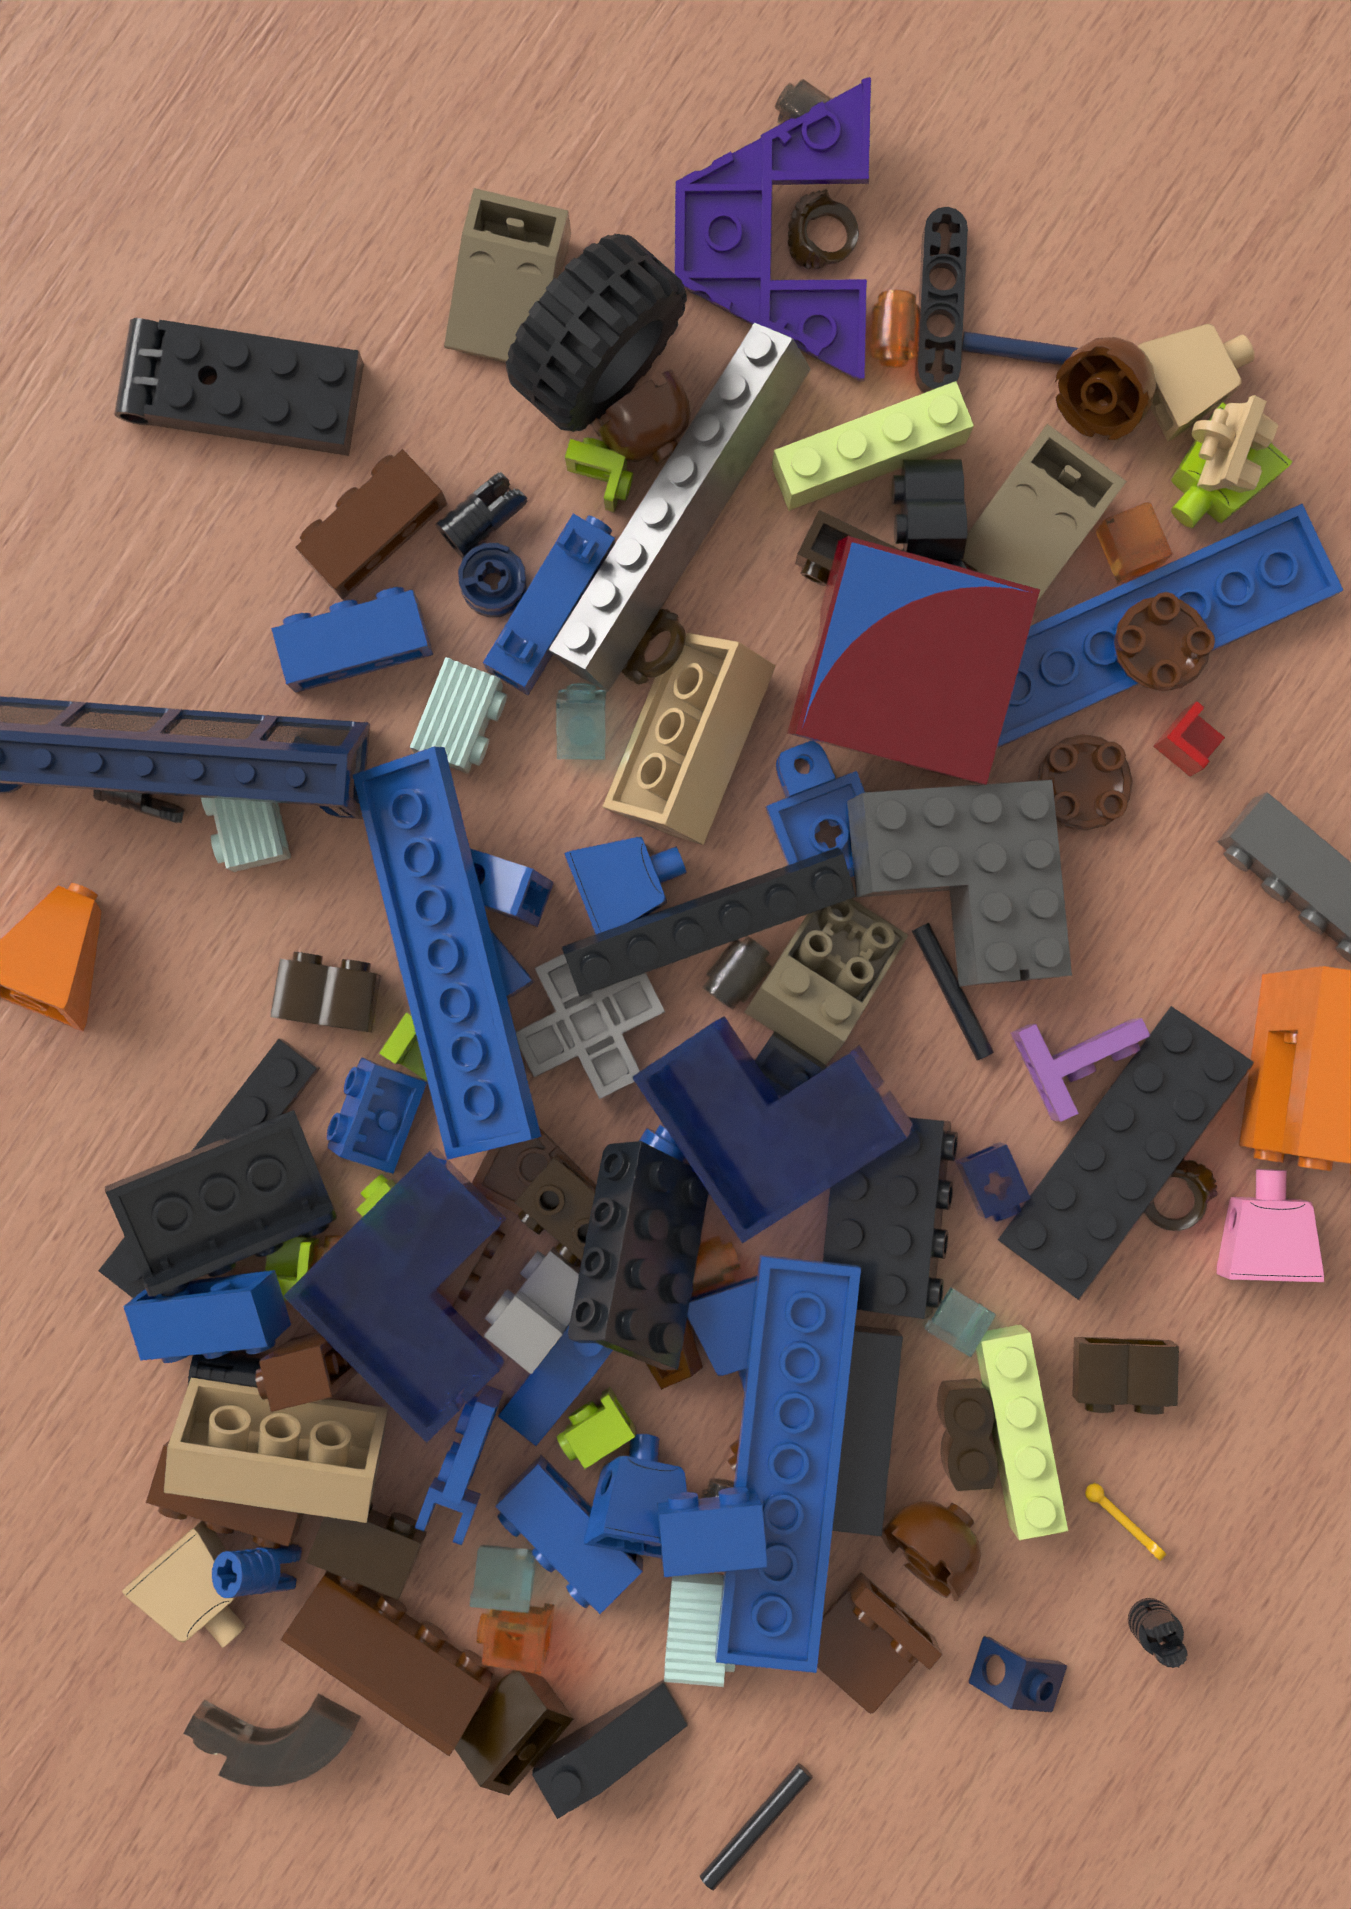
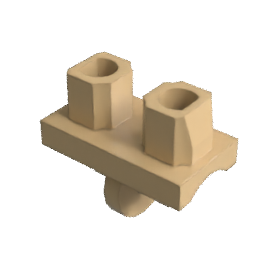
M1254 395L1249 397L1246 403L1226 404L1225 409H1215L1211 421L1201 420L1194 424L1191 435L1195 440L1202 443L1199 457L1206 460L1197 486L1207 491L1227 488L1240 493L1254 490L1257 487L1262 473L1261 466L1246 458L1250 447L1257 451L1265 449L1273 441L1278 424L1263 413L1267 401Z

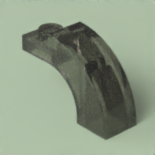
M318 1693L309 1710L297 1721L279 1728H261L253 1726L204 1700L193 1714L183 1734L193 1738V1743L200 1750L213 1755L220 1753L227 1757L218 1776L242 1785L273 1787L294 1783L307 1778L329 1764L347 1744L361 1716Z

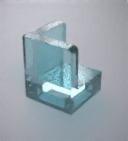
M950 1287L932 1319L926 1318L922 1326L932 1335L967 1356L972 1357L996 1314L983 1304L977 1303Z
M481 1545L477 1551L475 1581L470 1595L469 1606L529 1613L533 1596L536 1559L532 1554V1550Z

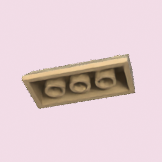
M686 633L685 645L678 660L669 670L655 677L603 808L671 836L704 845L776 665L740 642Z

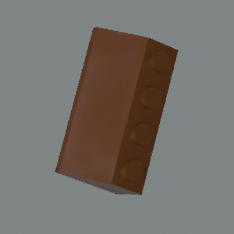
M326 1571L280 1640L444 1754L450 1756L489 1689L493 1673L487 1670L488 1664L471 1650L465 1649L461 1652L447 1642V1635L436 1625L427 1621L420 1624L407 1615V1608L399 1600L385 1594L380 1596L368 1587Z

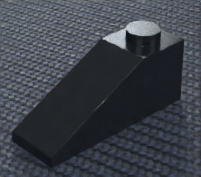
M662 1680L552 1744L533 1767L532 1775L558 1819L601 1794L686 1728L688 1722L666 1683Z

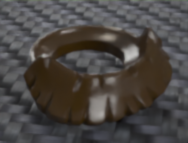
M827 189L822 192L819 190L816 193L813 191L810 195L806 194L795 205V209L791 213L792 220L788 224L790 230L788 232V246L791 247L790 254L799 267L804 266L806 269H818L823 267L824 264L840 262L850 255L857 244L859 229L856 218L848 207L833 201ZM821 216H832L840 220L847 233L844 247L835 252L823 251L807 237L808 221L815 220Z
M668 609L659 610L621 672L625 677L640 685L649 681L647 677L654 678L660 676L674 665L683 651L686 640L685 629L679 624L677 614L670 612ZM670 631L671 638L665 652L658 659L646 662L643 654L649 642L659 633Z
M1184 1159L1171 1176L1187 1181V1186L1194 1194L1192 1210L1186 1216L1178 1219L1167 1218L1158 1212L1153 1200L1145 1211L1150 1221L1160 1228L1181 1231L1194 1226L1205 1214L1208 1201L1218 1195L1215 1190L1217 1185L1215 1184L1216 1180L1213 1177L1212 1171L1205 1168V1165L1197 1164L1194 1160L1186 1161Z

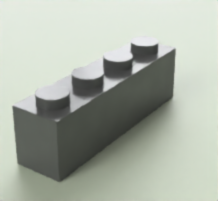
M1268 792L1253 798L1217 841L1226 849L1224 856L1238 869L1245 872L1250 869L1264 882L1261 884V887L1272 898L1281 903H1285L1287 900L1300 911L1301 914L1298 918L1306 927L1320 935L1325 932L1337 942L1336 951L1351 963V862Z

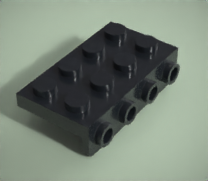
M842 1109L838 1112L823 1262L861 1267L857 1310L926 1319L932 1315L933 1308L941 1307L944 1281L943 1279L936 1278L938 1259H945L948 1248V1230L941 1229L943 1210H950L953 1198V1181L946 1180L948 1161H955L958 1147V1133L951 1131V1121Z
M294 1110L105 1186L106 1195L143 1277L144 1287L148 1296L161 1294L163 1297L175 1295L189 1286V1282L206 1274L210 1277L225 1274L236 1266L237 1261L254 1254L256 1257L270 1255L282 1248L283 1242L299 1235L305 1238L324 1232L330 1226L329 1223L337 1218Z
M642 1141L613 1143L605 1147L602 1153L568 1329V1336L571 1340L578 1343H596L662 1370H678L698 1251L701 1243L706 1204L709 1196L710 1175Z

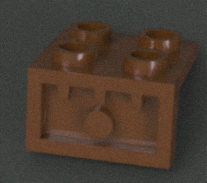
M860 1572L823 1616L817 1668L862 1708L872 1714L918 1661L930 1670L943 1654L931 1633Z

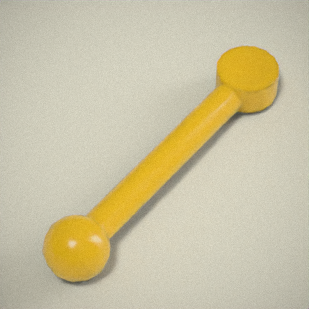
M1092 1483L1087 1486L1085 1496L1088 1501L1099 1503L1158 1560L1161 1561L1167 1555L1164 1550L1104 1495V1489L1101 1485Z

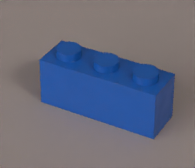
M403 587L389 588L378 592L376 600L358 604L357 600H346L331 605L329 607L330 612L312 617L310 613H298L284 618L283 625L271 629L286 684L296 693L433 655L420 603L414 591H404Z
M275 1270L192 1280L186 1289L168 1297H163L161 1294L148 1296L145 1289L123 1306L140 1361L162 1358L163 1363H173L189 1355L203 1354L204 1358L212 1359L223 1356L230 1351L246 1349L248 1354L261 1353L272 1348L276 1344L275 1340L291 1326Z
M542 1455L499 1496L495 1507L500 1511L497 1517L501 1524L515 1537L522 1534L535 1547L532 1550L535 1559L543 1568L551 1573L556 1569L569 1582L566 1586L568 1592L582 1607L587 1608L591 1605L601 1614L643 1572V1559L639 1554L584 1545L592 1506Z

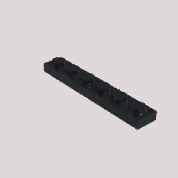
M837 847L562 946V950L580 997L856 896L844 854Z
M279 1038L192 1151L285 1114L320 1067L284 1039ZM124 1237L98 1271L134 1298L145 1290L144 1280Z

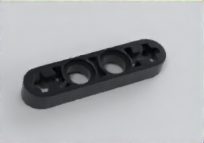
M941 207L933 211L926 220L922 234L915 380L920 391L923 393L955 381L957 382L961 371L968 226L963 214L951 207ZM943 223L948 224L949 232L953 233L947 247V254H939L941 235L936 232L940 224ZM937 268L948 269L955 276L956 283L948 290H939L931 284L930 273ZM939 314L948 317L953 324L952 333L946 337L934 336L927 328V321L930 317ZM935 350H944L941 368L942 371L950 373L946 374L940 383L934 382L933 374L925 372L930 371L935 360Z

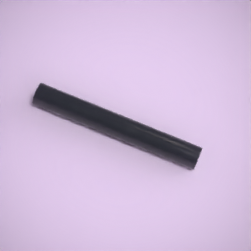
M930 923L912 930L976 1060L978 1061L991 1055L994 1051L962 987H959L958 979Z
M798 1763L701 1873L700 1879L709 1889L714 1891L811 1781L813 1776L802 1764Z

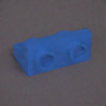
M361 1058L358 1066L353 1067L346 1077L344 1084L346 1098L340 1113L337 1112L333 1115L327 1129L328 1149L341 1158L393 1174L427 1082L381 1066L371 1060Z

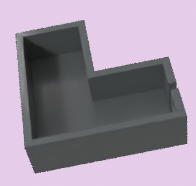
M1052 780L865 792L847 801L856 898L950 890L959 987L1072 976Z

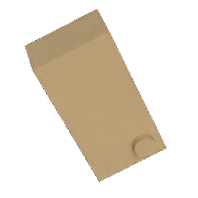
M191 1378L167 1447L164 1493L367 1523L382 1451L388 1408L334 1399H323L271 1412L268 1399L262 1400L256 1387Z

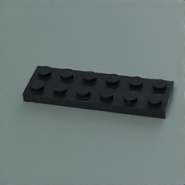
M1172 1006L998 1239L999 1242L1079 1301L1254 1064L1252 1060Z

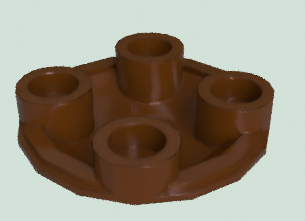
M1168 592L1143 599L1130 607L1117 624L1114 640L1117 660L1128 677L1145 688L1158 691L1180 689L1197 679L1208 663L1209 654L1215 644L1214 634L1208 629L1197 610Z
M1086 734L1065 738L1049 750L1040 765L1038 781L1052 780L1056 820L1069 828L1091 830L1104 827L1114 819L1122 816L1127 810L1133 780L1125 751L1116 742H1108L1102 737Z

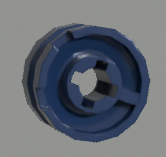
M483 543L472 548L462 559L458 570L461 593L466 604L476 613L486 617H502L513 612L527 590L525 567L520 557L513 553L510 547L499 543ZM496 573L501 576V580L497 583L498 589L491 590V586L484 582L488 574Z

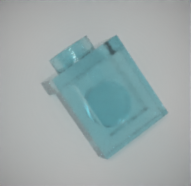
M588 683L570 684L567 686V690H558L556 701L557 759L605 760V690H596L595 685Z

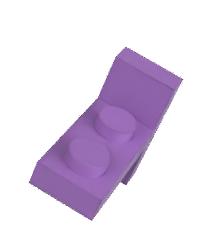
M1142 1018L1130 1019L1051 1056L1036 1024L1026 1025L1011 1032L1051 1120L1058 1122L1079 1114L1062 1077L1067 1075L1070 1082L1081 1079L1097 1070L1094 1062L1111 1055L1113 1061L1126 1058L1140 1051L1138 1042L1150 1036Z

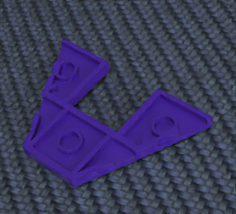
M871 77L862 79L859 85L826 103H823V101L811 107L810 111L796 119L791 118L760 135L761 138L732 153L730 151L717 158L710 166L703 170H695L676 181L675 275L682 280L684 288L752 325L756 323L793 338L799 350L858 381H865L867 279L771 280L773 185L869 184Z

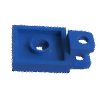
M813 740L781 752L776 760V772L786 798L767 805L765 808L787 865L839 847L844 854L849 875L853 877L854 868L847 801L861 793H865L857 771L835 779L825 751L819 743ZM795 760H805L810 767L809 773L801 774L797 772L794 767ZM827 820L830 827L839 826L841 829V835L835 838L837 846L828 848L825 842L818 843L816 841L815 834L820 831L819 823Z
M485 1385L479 1397L470 1395L455 1429V1432L464 1435L461 1443L453 1441L450 1451L447 1452L438 1478L435 1477L429 1487L415 1526L416 1529L425 1531L435 1505L445 1506L463 1513L453 1539V1543L462 1546L481 1497L480 1493L472 1491L468 1487L504 1391Z

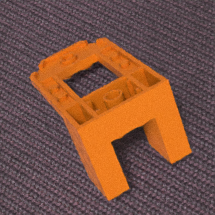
M1320 966L1262 974L1251 1060L1254 1064L1249 1070L1239 1146L1254 1148L1253 1158L1283 1163L1285 1154L1299 1156L1298 1166L1330 1171L1332 1170L1333 1161L1351 1164V970Z

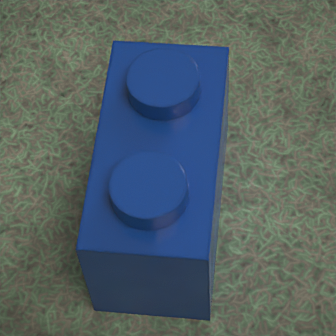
M733 1487L720 1490L718 1492L719 1497L698 1499L697 1493L681 1492L669 1495L667 1497L668 1502L657 1503L664 1577L768 1567L763 1507L758 1493L749 1494L748 1488Z

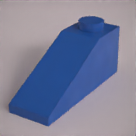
M569 1324L566 1326L560 1339L534 1372L528 1375L498 1415L500 1419L535 1446L539 1444L613 1351L596 1343H578L571 1340L568 1336Z

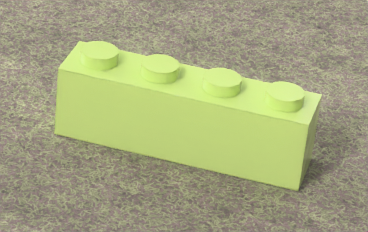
M955 381L774 450L772 469L787 508L792 510L902 468L903 460H923L966 444L974 425L958 384Z
M1022 1325L973 1333L982 1385L991 1398L994 1410V1423L991 1432L1009 1527L1019 1540L1068 1531L1031 1333Z

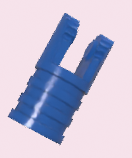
M290 1544L289 1546L281 1545L280 1548L276 1549L260 1547L222 1552L217 1556L212 1567L213 1586L216 1592L223 1598L294 1590L296 1578L280 1573V1564L299 1562L301 1560L302 1547Z

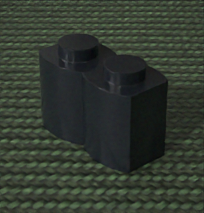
M903 460L901 475H893L892 504L901 505V514H896L894 521L895 544H903L904 552L929 559H963L968 534L962 460Z

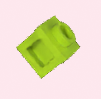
M586 437L583 439V442L570 439L565 455L567 471L608 482L604 495L605 510L615 512L618 499L627 500L633 480V472L627 471L625 456L609 450L604 442L599 439Z

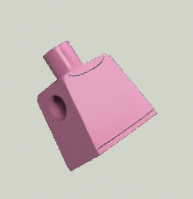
M1256 1169V1197H1231L1217 1263V1275L1230 1280L1324 1282L1314 1207L1309 1201L1286 1198V1170Z

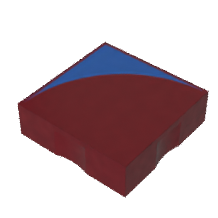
M851 536L838 541L820 608V628L817 642L809 661L805 665L787 734L902 762L907 766L959 780L987 785L1040 589Z

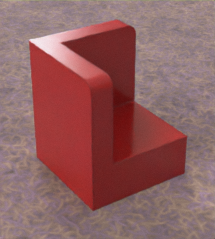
M1198 701L1185 708L1153 746L1189 777L1204 770L1210 762L1208 759L1210 755L1225 739L1221 733L1199 716L1204 706Z

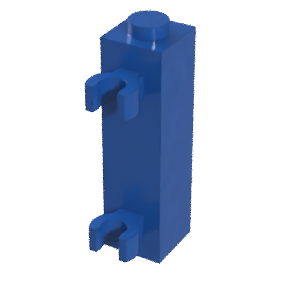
M574 513L572 514L483 661L487 672L524 694H530L553 656L549 648L616 543L615 538L610 535L612 529L608 525L590 515L584 520Z

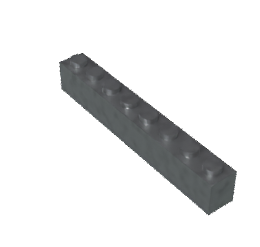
M756 323L749 330L549 648V651L572 673L609 692L811 370L793 338Z

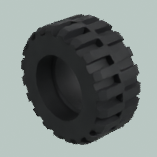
M614 234L604 236L598 244L592 243L583 250V254L578 258H573L565 266V270L558 278H554L545 288L546 292L539 301L536 300L529 310V316L524 323H521L515 334L517 337L515 342L510 345L508 351L509 359L506 361V371L510 384L561 430L575 432L586 429L588 424L592 425L596 418L601 419L602 415L606 413L605 410L629 394L639 379L645 376L652 367L651 364L657 356L661 355L667 346L668 339L675 333L679 325V318L684 314L687 295L682 280L630 235Z

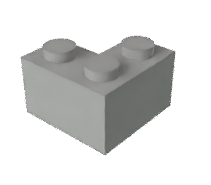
M552 1247L546 1256L537 1251L520 1272L527 1279L516 1294L507 1289L484 1318L492 1324L484 1337L532 1374L563 1335L566 1326L570 1323L580 1267H575L556 1251L555 1247Z

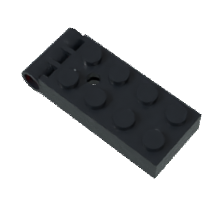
M133 318L129 323L114 415L123 421L133 424L160 426L349 456L364 362L358 350L160 319L159 322L149 319ZM211 375L217 376L214 383L210 385L204 384L207 377Z

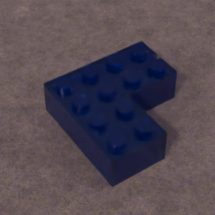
M725 1016L711 1023L632 1077L742 1244L907 1139L915 1128L892 1092L889 1090L881 1095L878 1091L884 1080L860 1045L781 1097H778Z
M437 1148L430 1150L284 1295V1298L426 1443L460 1411L465 1401L468 1403L500 1371L505 1362L500 1354L449 1304L436 1288L506 1218Z

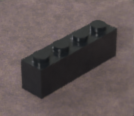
M855 1325L832 1531L882 1536L903 1336L898 1330Z

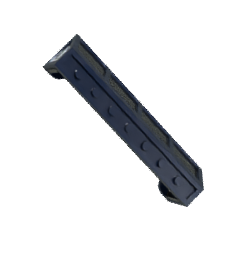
M0 696V793H13L23 785L316 805L334 817L363 819L353 774L367 769L370 723Z

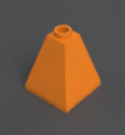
M71 883L68 889L58 885L0 939L1 999L82 1032L84 1031L88 1018L102 912L95 902L98 895L94 891L76 883Z

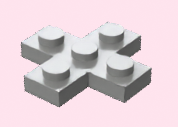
M564 954L536 967L535 970L556 1012L516 1032L519 1048L533 1076L537 1077L578 1056L599 1099L643 1078L622 1034L665 1013L647 974L643 973L579 997Z

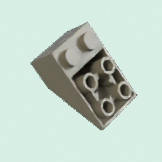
M476 188L473 189L461 237L444 343L445 348L506 363L509 359L508 351L510 345L515 342L517 338L515 334L521 323H524L529 316V310L536 300L539 301L546 292L545 288L554 278L557 279L562 273L571 238L568 210Z
M1047 424L969 531L964 557L961 560L976 572L1040 589L1039 600L1127 481Z
M852 898L807 914L744 1013L827 1065L847 1040L908 935Z

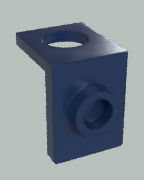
M984 1636L969 1678V1684L1010 1709L1052 1712L1067 1665L1055 1660L1023 1657L996 1640ZM994 1655L1000 1656L1005 1664V1676L998 1685H994L989 1681L986 1672L987 1663Z

